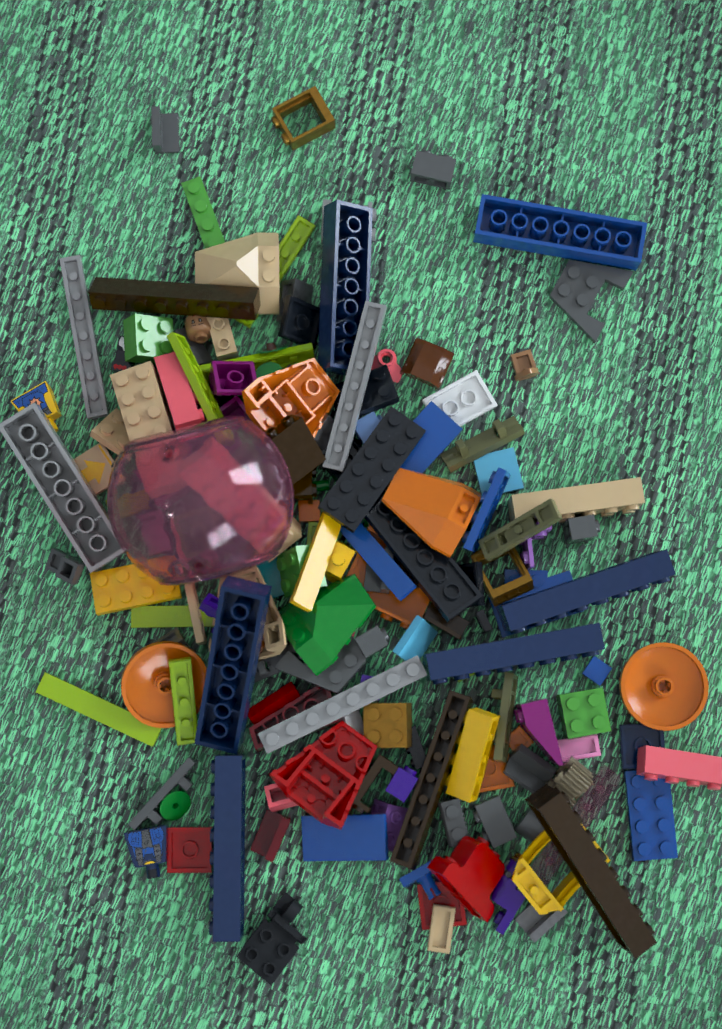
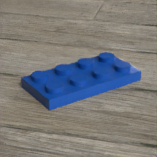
M498 467L497 472H492L489 479L490 488L488 492H483L480 499L482 506L479 512L475 511L471 519L473 526L470 531H466L462 543H465L463 548L474 553L478 550L480 546L478 541L484 537L511 476L506 470Z
M637 770L624 771L632 860L678 858L671 784L665 783V779L658 778L657 781L645 780L644 776L636 775Z

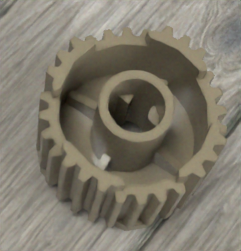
M570 756L564 765L557 768L556 776L548 780L546 784L552 788H558L560 792H565L571 801L569 806L573 807L576 803L575 800L583 792L585 793L594 782L592 781L594 776L576 758Z

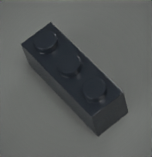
M412 726V747L406 748V750L412 756L410 760L412 767H415L417 770L423 767L426 755L416 726Z

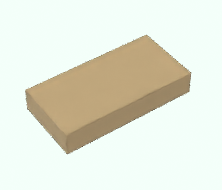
M433 903L427 951L450 954L456 909L454 906Z

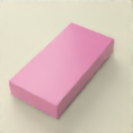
M597 734L557 740L563 762L567 761L570 756L576 759L601 756Z

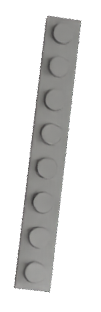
M75 255L59 258L86 416L88 420L106 417L109 415L82 257Z
M365 301L325 454L326 460L322 465L324 468L344 472L387 310L386 305Z
M417 655L258 733V736L266 753L269 754L427 676V673Z

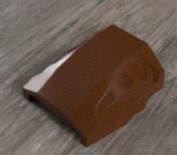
M416 338L400 374H406L405 376L417 379L439 390L455 354L426 340Z

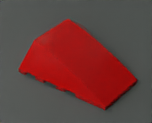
M340 721L321 735L313 744H309L298 755L287 760L283 766L272 771L269 776L289 799L322 824L342 829L377 746L344 721Z

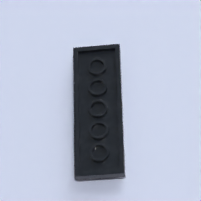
M391 406L320 503L318 509L354 533L426 430Z

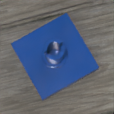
M432 860L399 879L404 888L420 882L429 900L434 898L430 890L431 888L436 896L442 893L431 876L433 873L427 868Z

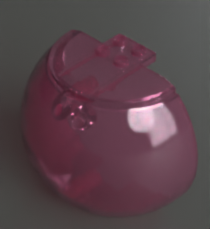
M224 416L190 426L135 438L122 446L123 451H120L109 477L107 509L110 525L120 548L142 573L158 581L160 585H189L246 571L267 562L279 554L278 550L282 548L288 536L293 519L294 490L288 466L274 442L249 420L245 421L244 416Z

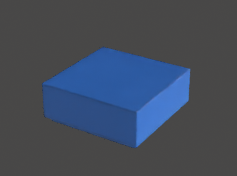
M593 656L581 674L596 685L601 686L612 668L596 656Z

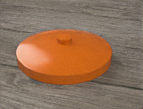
M160 641L141 648L129 659L121 677V693L128 711L138 721L156 728L175 727L169 659L191 657L196 714L200 711L207 668L201 657L193 649L178 642Z
M662 642L646 645L628 658L621 671L619 691L626 710L637 722L651 729L671 731L687 726L700 715L708 697V679L703 665L692 652L677 644Z

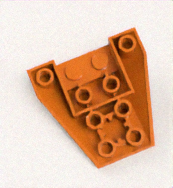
M400 468L393 477L381 501L430 548L450 558L468 527L481 499V493L460 482Z

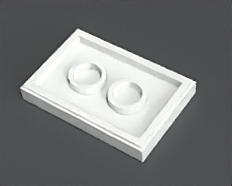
M477 370L422 400L425 407L432 401L460 427L498 406Z

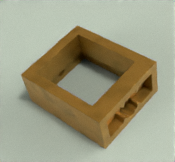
M316 86L272 108L273 117H271V120L276 129L280 128L283 133L281 138L286 146L290 145L292 151L335 129V119ZM312 103L323 123L293 138L282 118Z
M515 547L491 561L485 559L482 549L471 555L472 563L482 562L483 566L509 554L521 576L493 589L483 571L484 588L494 607L534 589L533 580Z

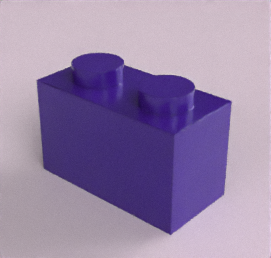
M407 765L404 768L399 767L385 791L405 802L419 779L415 776L417 772Z

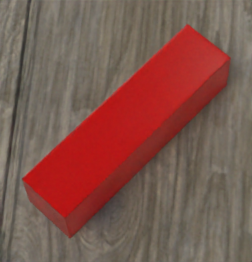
M291 681L249 708L248 717L255 725L301 695Z

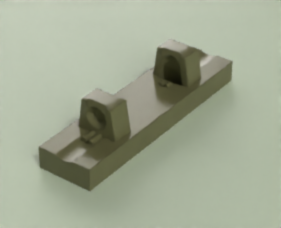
M514 416L503 422L497 419L492 422L491 428L464 442L462 438L455 441V447L440 454L441 460L451 473L524 435V428Z
M550 498L480 539L478 542L485 559L491 561L511 550L520 543L562 520V516L555 501ZM534 518L539 521L538 525L536 524Z
M505 672L503 690L492 689L491 694L493 699L501 700L500 719L497 733L493 740V743H495L493 760L501 763H507L513 710L518 684V676L510 672Z

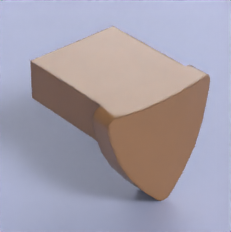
M531 349L510 355L516 374L514 376L515 381L529 379L540 374Z

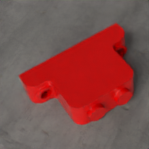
M465 836L461 839L450 857L436 856L427 868L471 915L488 922L494 912V905L491 902L490 895L503 876L505 866L499 859L500 855L488 847V841L480 836L477 839Z

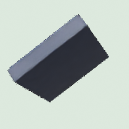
M642 724L619 725L621 769H637V752L640 747L648 745L665 748L664 731L651 729Z

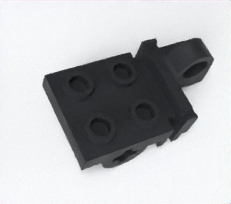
M286 892L267 914L271 921L268 922L264 919L236 955L238 959L271 986L298 951L299 947L295 943L298 941L300 944H304L307 940L306 937L290 925L303 906Z

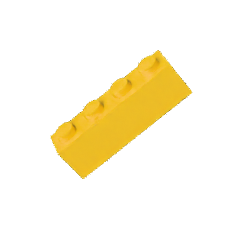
M477 707L468 709L463 721V731L460 733L457 741L459 745L457 753L454 754L451 762L453 768L446 780V794L468 803L478 799L499 723V715Z

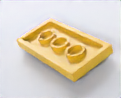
M175 556L90 573L97 616L182 598Z

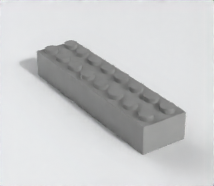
M32 403L0 423L1 433L90 573L97 571L130 550L38 404Z

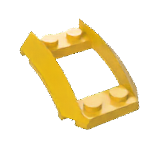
M545 830L533 840L519 857L511 878L539 915L549 914L548 912L552 911L561 912L566 902L581 887L572 872H570L551 893L529 866L534 857L551 841ZM594 841L593 843L596 848H600L596 841ZM608 857L607 860H605L606 863L611 861Z

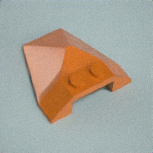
M313 357L255 379L242 391L246 414L263 435L269 428L279 425L285 416L296 415L303 418L312 436L315 438L318 430L323 425L321 421L325 413H329L340 391Z

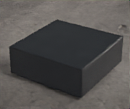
M483 609L475 613L474 616L482 632L485 633L493 629Z

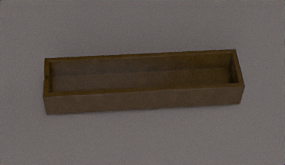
M545 784L527 797L525 801L618 945L635 959L655 945L657 942L653 937L654 930L648 922L644 923L640 917L643 915L640 908L629 900L631 894L624 885H620L617 881L619 878L617 872L612 866L608 867L606 864V855L600 848H596L594 845V836L581 825L583 819L576 810L572 811L569 806L571 801L565 792H560L558 788H552Z

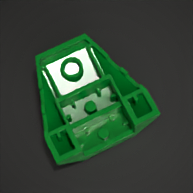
M353 574L319 589L312 611L307 612L289 602L279 610V614L284 622L285 634L293 648L313 673L318 676L337 660V654L345 644H349L351 641L350 637L357 627L360 629L376 605L357 576Z

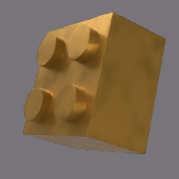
M370 703L363 707L364 737L374 743L377 748L412 747V703Z

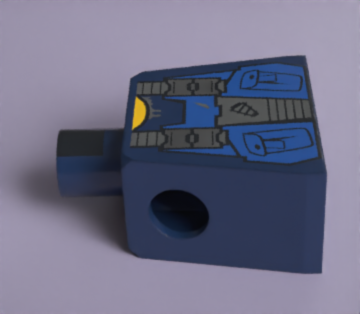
M169 824L136 829L124 833L134 867L146 866L147 879L160 877L159 864L167 862V828Z

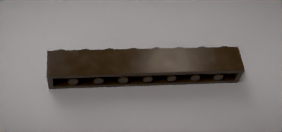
M95 277L88 291L92 309L256 320L261 306L259 288Z
M449 691L390 861L411 870L416 869L451 768L453 756L458 748L457 741L460 733L463 731L465 714L473 705V700L469 696Z

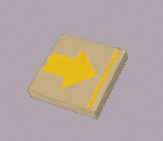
M98 443L74 459L96 496L125 478L111 467L115 461L107 448L101 443Z

